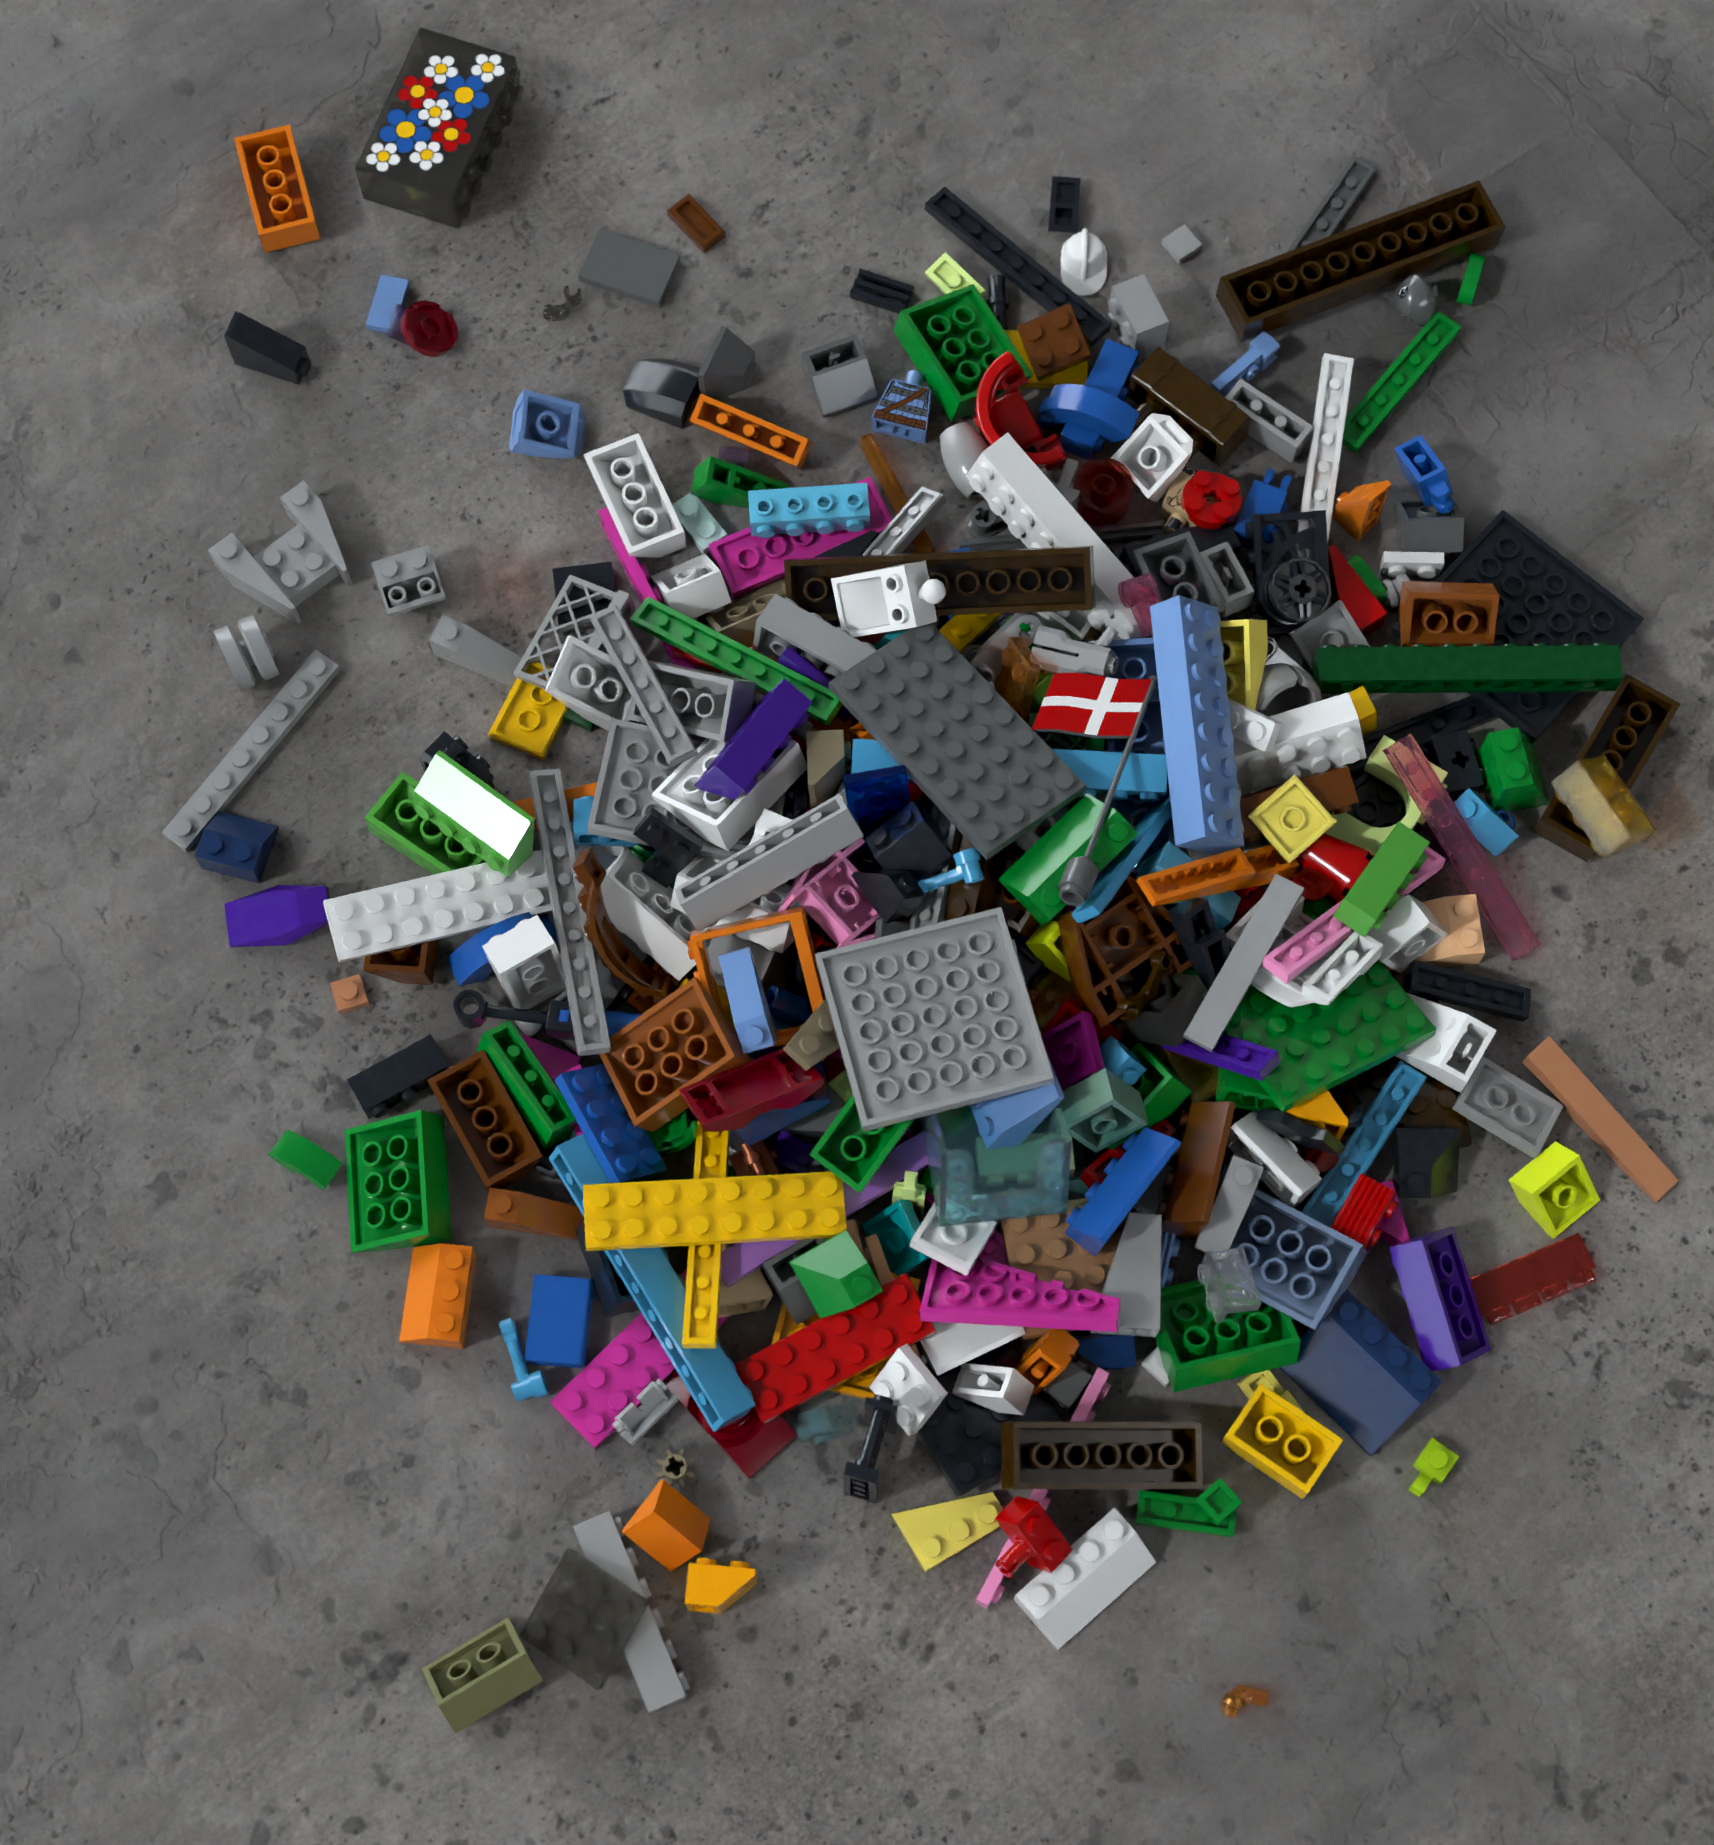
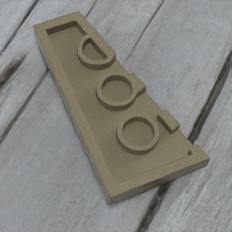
M826 998L783 1048L806 1071L840 1048Z

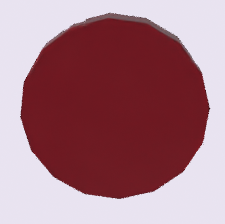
M427 300L414 302L404 312L401 319V332L406 342L415 351L424 356L438 357L445 355L454 346L458 338V328L453 316L448 311L445 312L440 308L441 305L436 302Z

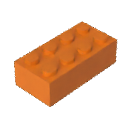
M290 124L235 137L234 141L264 253L321 239Z

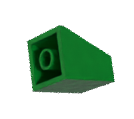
M1519 727L1489 732L1476 757L1478 766L1484 768L1486 783L1483 786L1486 802L1495 811L1504 810L1507 812L1549 805L1550 799L1535 746Z

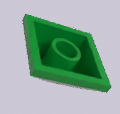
M847 1230L830 1237L789 1261L820 1318L855 1308L883 1291L869 1264Z

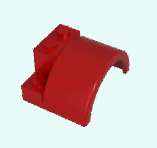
M1006 351L994 360L981 379L976 397L975 411L977 416L973 419L981 434L983 433L989 442L987 444L988 447L1006 433H1009L1024 452L1035 446L1037 451L1025 453L1040 469L1045 467L1050 472L1065 464L1068 456L1056 434L1046 439L1042 434L1019 387L1027 384L1029 381L1016 356L1010 351ZM997 388L998 390L1005 389L1006 393L994 398Z

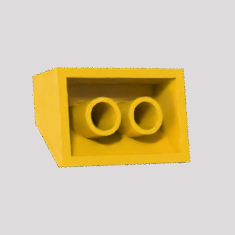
M1260 1383L1221 1443L1292 1493L1304 1499L1343 1439Z

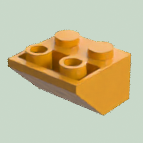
M697 1558V1563H689L685 1595L687 1610L716 1614L723 1613L757 1584L758 1576L756 1569L751 1568L748 1562L730 1561V1566H720L717 1564V1560Z

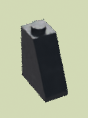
M235 311L224 334L234 364L299 385L303 375L306 376L311 367V359L308 356L306 347Z

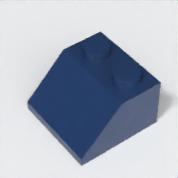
M220 811L204 828L194 857L202 869L260 884L279 827Z

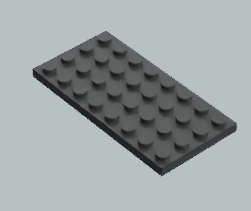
M932 623L910 628L829 682V690L986 860L1085 792L1086 785L1035 731H1031L1032 728Z

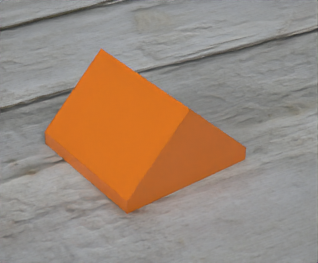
M661 1479L621 1532L671 1572L702 1551L711 1519L669 1483Z

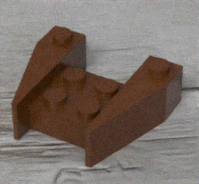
M1128 875L1116 892L1118 896L1108 903L1100 915L1082 923H1077L1071 915L1074 911H1063L1056 914L1074 998L1082 1012L1092 1013L1094 1025H1107L1126 1012L1117 1009L1118 1003L1125 999V996L1116 980L1151 957L1155 950L1164 951L1166 955L1174 956L1173 967L1168 972H1164V974H1180L1192 966L1174 929L1169 912L1162 905L1153 907L1138 883L1130 875Z

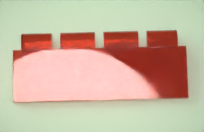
M1576 1233L1472 1277L1470 1281L1481 1317L1485 1315L1490 1325H1494L1513 1316L1509 1307L1510 1304L1516 1314L1541 1305L1538 1292L1541 1293L1544 1301L1548 1302L1570 1293L1567 1280H1569L1574 1290L1596 1282V1277L1592 1269L1596 1268V1265L1579 1233Z

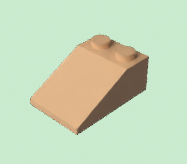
M1476 894L1446 896L1422 902L1431 910L1448 932V935L1416 961L1440 967L1479 964L1485 954ZM1386 965L1388 971H1394V969Z

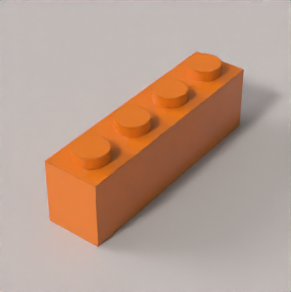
M700 394L689 420L698 427L800 470L803 469L813 442L803 436L703 394Z

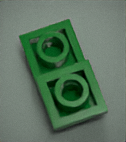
M288 1129L268 1154L269 1157L293 1174L298 1172L321 1190L326 1188L343 1164V1162L321 1147Z

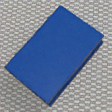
M534 1274L524 1358L526 1364L585 1368L587 1351H589L587 1346L592 1301L594 1300V1282L592 1279Z

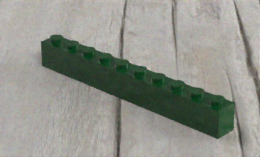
M1603 642L1593 645L1566 643L1562 646H1549L1546 643H1537L1532 646H1519L1515 643H1508L1502 646H1488L1484 643L1473 646L1445 644L1441 647H1428L1426 644H1416L1411 647H1398L1395 644H1387L1382 647H1368L1363 644L1352 647L1324 645L1316 648L1312 658L1313 679L1317 682L1321 694H1344L1361 686H1364L1367 693L1616 691L1623 679L1619 645H1609Z

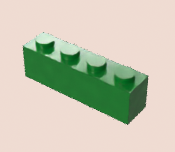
M508 1020L483 1032L476 1051L484 1050L514 1106L543 1148L547 1149L571 1137L577 1124L573 1113L563 1095L512 1022Z

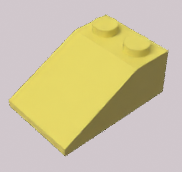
M1267 620L1220 621L1221 642L1224 647V669L1227 676V696L1255 710L1268 653Z

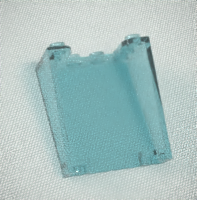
M1060 1103L1019 1146L987 1149L978 1131V1125L972 1110L968 1105L920 1117L939 1227L1067 1213L1071 1139Z

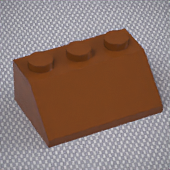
M1402 581L1399 607L1401 647H1411L1416 644H1426L1428 647H1441L1445 644L1473 646L1480 643L1493 646L1499 593L1494 585L1490 583Z

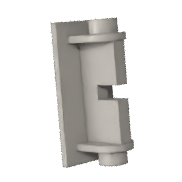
M660 1379L655 1383L651 1381L636 1397L642 1404L639 1408L631 1402L619 1415L614 1417L616 1421L612 1426L616 1429L615 1431L632 1446L663 1415L668 1413L671 1407L679 1400L667 1389V1386Z

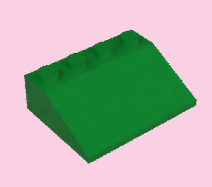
M974 284L904 309L899 313L893 332L918 371L924 375L925 382L951 422L976 413V397L981 379L994 360L1006 351H1010L1016 356L1027 379L1033 375ZM997 388L994 398L1006 393L1005 389L998 390Z
M418 1110L345 1129L351 1253L419 1247L451 1240L444 1116Z
M1215 1276L1161 1288L1160 1330L1156 1335V1341L1163 1367L1173 1392L1297 1363L1300 1339L1288 1315Z

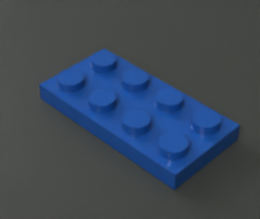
M604 1063L561 1073L555 1079L558 1088L610 1183L640 1182L661 1176L667 1170L647 1131L634 1126Z

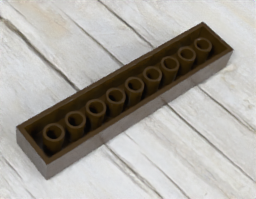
M1478 180L1220 277L1216 297L1240 342H1244L1257 337L1263 331H1273L1402 282L1409 276L1426 273L1468 257L1471 253L1476 254L1497 246L1506 226L1481 182Z
M1093 545L792 558L784 560L786 598L793 600L798 607L807 612L818 614L823 620H839L831 578L926 560L929 580L937 579L946 588L944 599L934 604L936 616L1092 610L1096 607Z

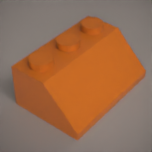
M440 1243L413 1247L399 1339L400 1343L464 1349L477 1254L472 1246Z

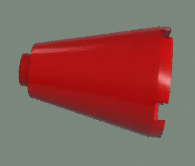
M1324 833L1297 856L1296 860L1334 902L1339 903L1346 897L1375 854L1368 849Z

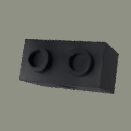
M1467 729L1431 737L1428 745L1433 755L1432 764L1448 772L1443 782L1448 785L1442 795L1443 802L1456 801L1468 788L1480 794L1486 783L1484 768L1478 766L1475 757L1477 756V746L1475 740L1469 738Z

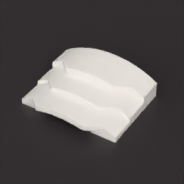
M1304 895L1300 897L1270 952L1314 921V919L1302 913L1305 900ZM1260 900L1226 933L1231 949L1234 948ZM1354 931L1347 940L1343 941L1287 984L1261 966L1251 985L1272 999L1289 1007L1311 1003L1329 1005L1359 975H1364L1381 957L1383 944L1367 934L1363 937Z

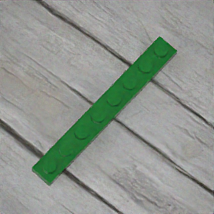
M647 596L630 619L634 626L734 678L756 682L755 689L765 694L785 678L813 702L806 710L809 717L827 726L830 725L843 706L828 688Z

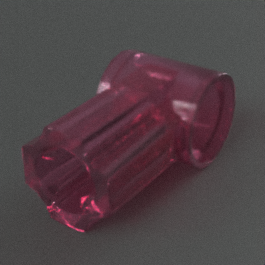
M1146 573L1120 582L1118 593L1122 604L1126 608H1131L1143 638L1153 637L1150 606L1159 603L1157 599L1159 591L1155 578L1150 573Z

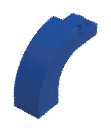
M1060 384L1054 386L1049 397L1041 403L1039 407L1040 414L1036 422L1043 429L1064 422L1077 423L1096 431L1105 439L1114 443L1129 438L1140 413L1124 401L1104 391L1078 384Z
M530 912L510 917L482 930L460 945L446 959L459 986L483 982L494 971L482 946L488 943L492 937L504 934L515 928L520 921L532 918ZM548 914L539 915L538 917L555 944H557L556 930Z

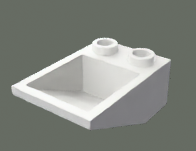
M926 560L831 578L840 627L845 629L852 637L915 628L937 622L934 604L941 602L946 595V588L941 581L937 579L929 580Z

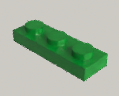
M1139 1490L1135 1525L1233 1538L1237 1509L1216 1526L1195 1502L1196 1498Z

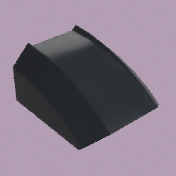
M649 358L637 360L623 388L626 406L629 409L683 429L687 416L700 391L698 373L701 368L668 359Z

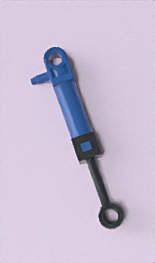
M471 989L460 992L453 1002L456 1016L460 1024L466 1028L472 1029L482 1026L486 1022L487 1017L546 1024L545 1028L549 1038L575 1041L568 1001L551 999L548 1012L488 1005V1002L484 1000L478 991ZM469 1004L479 1006L478 1010L473 1014H465L463 1012L464 1008ZM604 1010L609 1038L642 1014Z

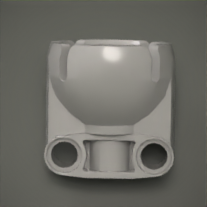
M1268 637V653L1255 710L1270 717L1305 706L1306 703L1311 704L1321 701V692L1317 682L1279 648L1275 639Z

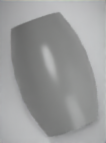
M968 422L955 424L947 428L940 435V447L944 465L951 480L969 500L984 498L980 493L973 490L966 475L980 454L988 448V445L978 431Z

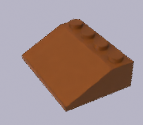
M695 977L609 1038L611 1045L610 1053L599 1054L634 1126L651 1132H655L689 1108L681 1097L679 1089L752 1061L748 1053H743L734 1028L698 978Z

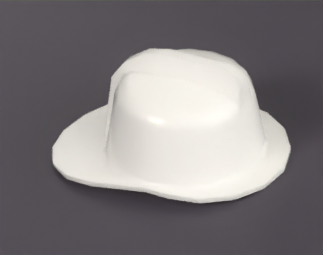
M1083 228L1082 232L1067 239L1062 246L1061 278L1062 283L1077 295H1093L1105 284L1107 276V251L1098 236L1088 232L1087 228Z

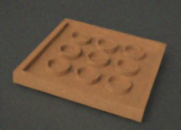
M1087 1198L999 1212L998 1218L1008 1266L1037 1274L1038 1280L1051 1283L1053 1279L1064 1282L1065 1288L1075 1291L1087 1289L1102 1293L1127 1216L1095 1257L1065 1234L1069 1227L1065 1220L1076 1206L1082 1209L1089 1201ZM1023 1327L1026 1333L1023 1335V1339L1041 1337L1050 1328ZM1065 1329V1330L1068 1331V1332L1078 1331V1330Z

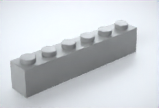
M839 793L678 886L674 891L681 907L696 930L700 932L706 927L714 926L720 919L732 912L743 909L748 903L758 897L769 894L774 888L784 882L797 878L803 871L815 864L826 861L829 856L841 849L852 846L864 835Z
M607 1511L573 1526L649 1714L653 1715L687 1700L685 1691L690 1689L683 1670L676 1672L672 1660L677 1658L671 1640L664 1641L659 1631L660 1628L665 1627L658 1609L651 1610L646 1598L652 1596L645 1577L638 1580L634 1567L638 1566L639 1563L633 1548L629 1547L626 1549L621 1538L625 1535L621 1532L624 1526L620 1517L618 1516L613 1519L610 1511Z

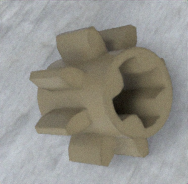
M666 1449L668 1457L664 1461L661 1459L656 1460V1463L663 1468V1471L656 1474L657 1479L666 1477L667 1483L671 1486L673 1483L679 1484L682 1489H685L684 1481L686 1478H695V1474L688 1469V1467L695 1464L694 1459H684V1449H681L678 1454H672L669 1449ZM676 1462L678 1466L684 1465L680 1468L681 1474L675 1476L673 1472L667 1473L671 1470L670 1464Z

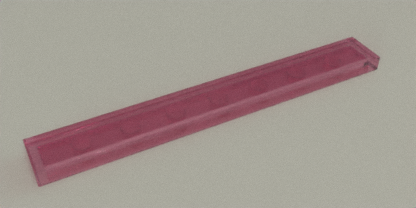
M1412 734L1404 736L1385 748L1383 752L1470 893L1476 894L1478 906L1512 961L1518 960L1541 944Z

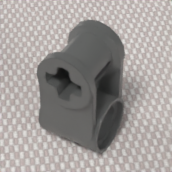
M986 500L976 504L970 512L968 531L973 538L993 536L1008 528L1006 522L999 515L992 512Z

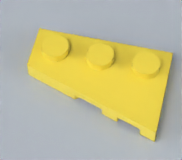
M990 1492L894 1513L892 1517L926 1573L999 1529L1000 1525L995 1518L1001 1513L1003 1508L994 1493Z

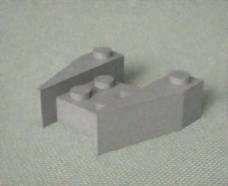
M304 480L280 497L286 514L297 526L263 551L252 557L233 533H230L208 549L214 565L233 587L296 624L301 622L296 607L340 575L348 586L352 585L323 503Z

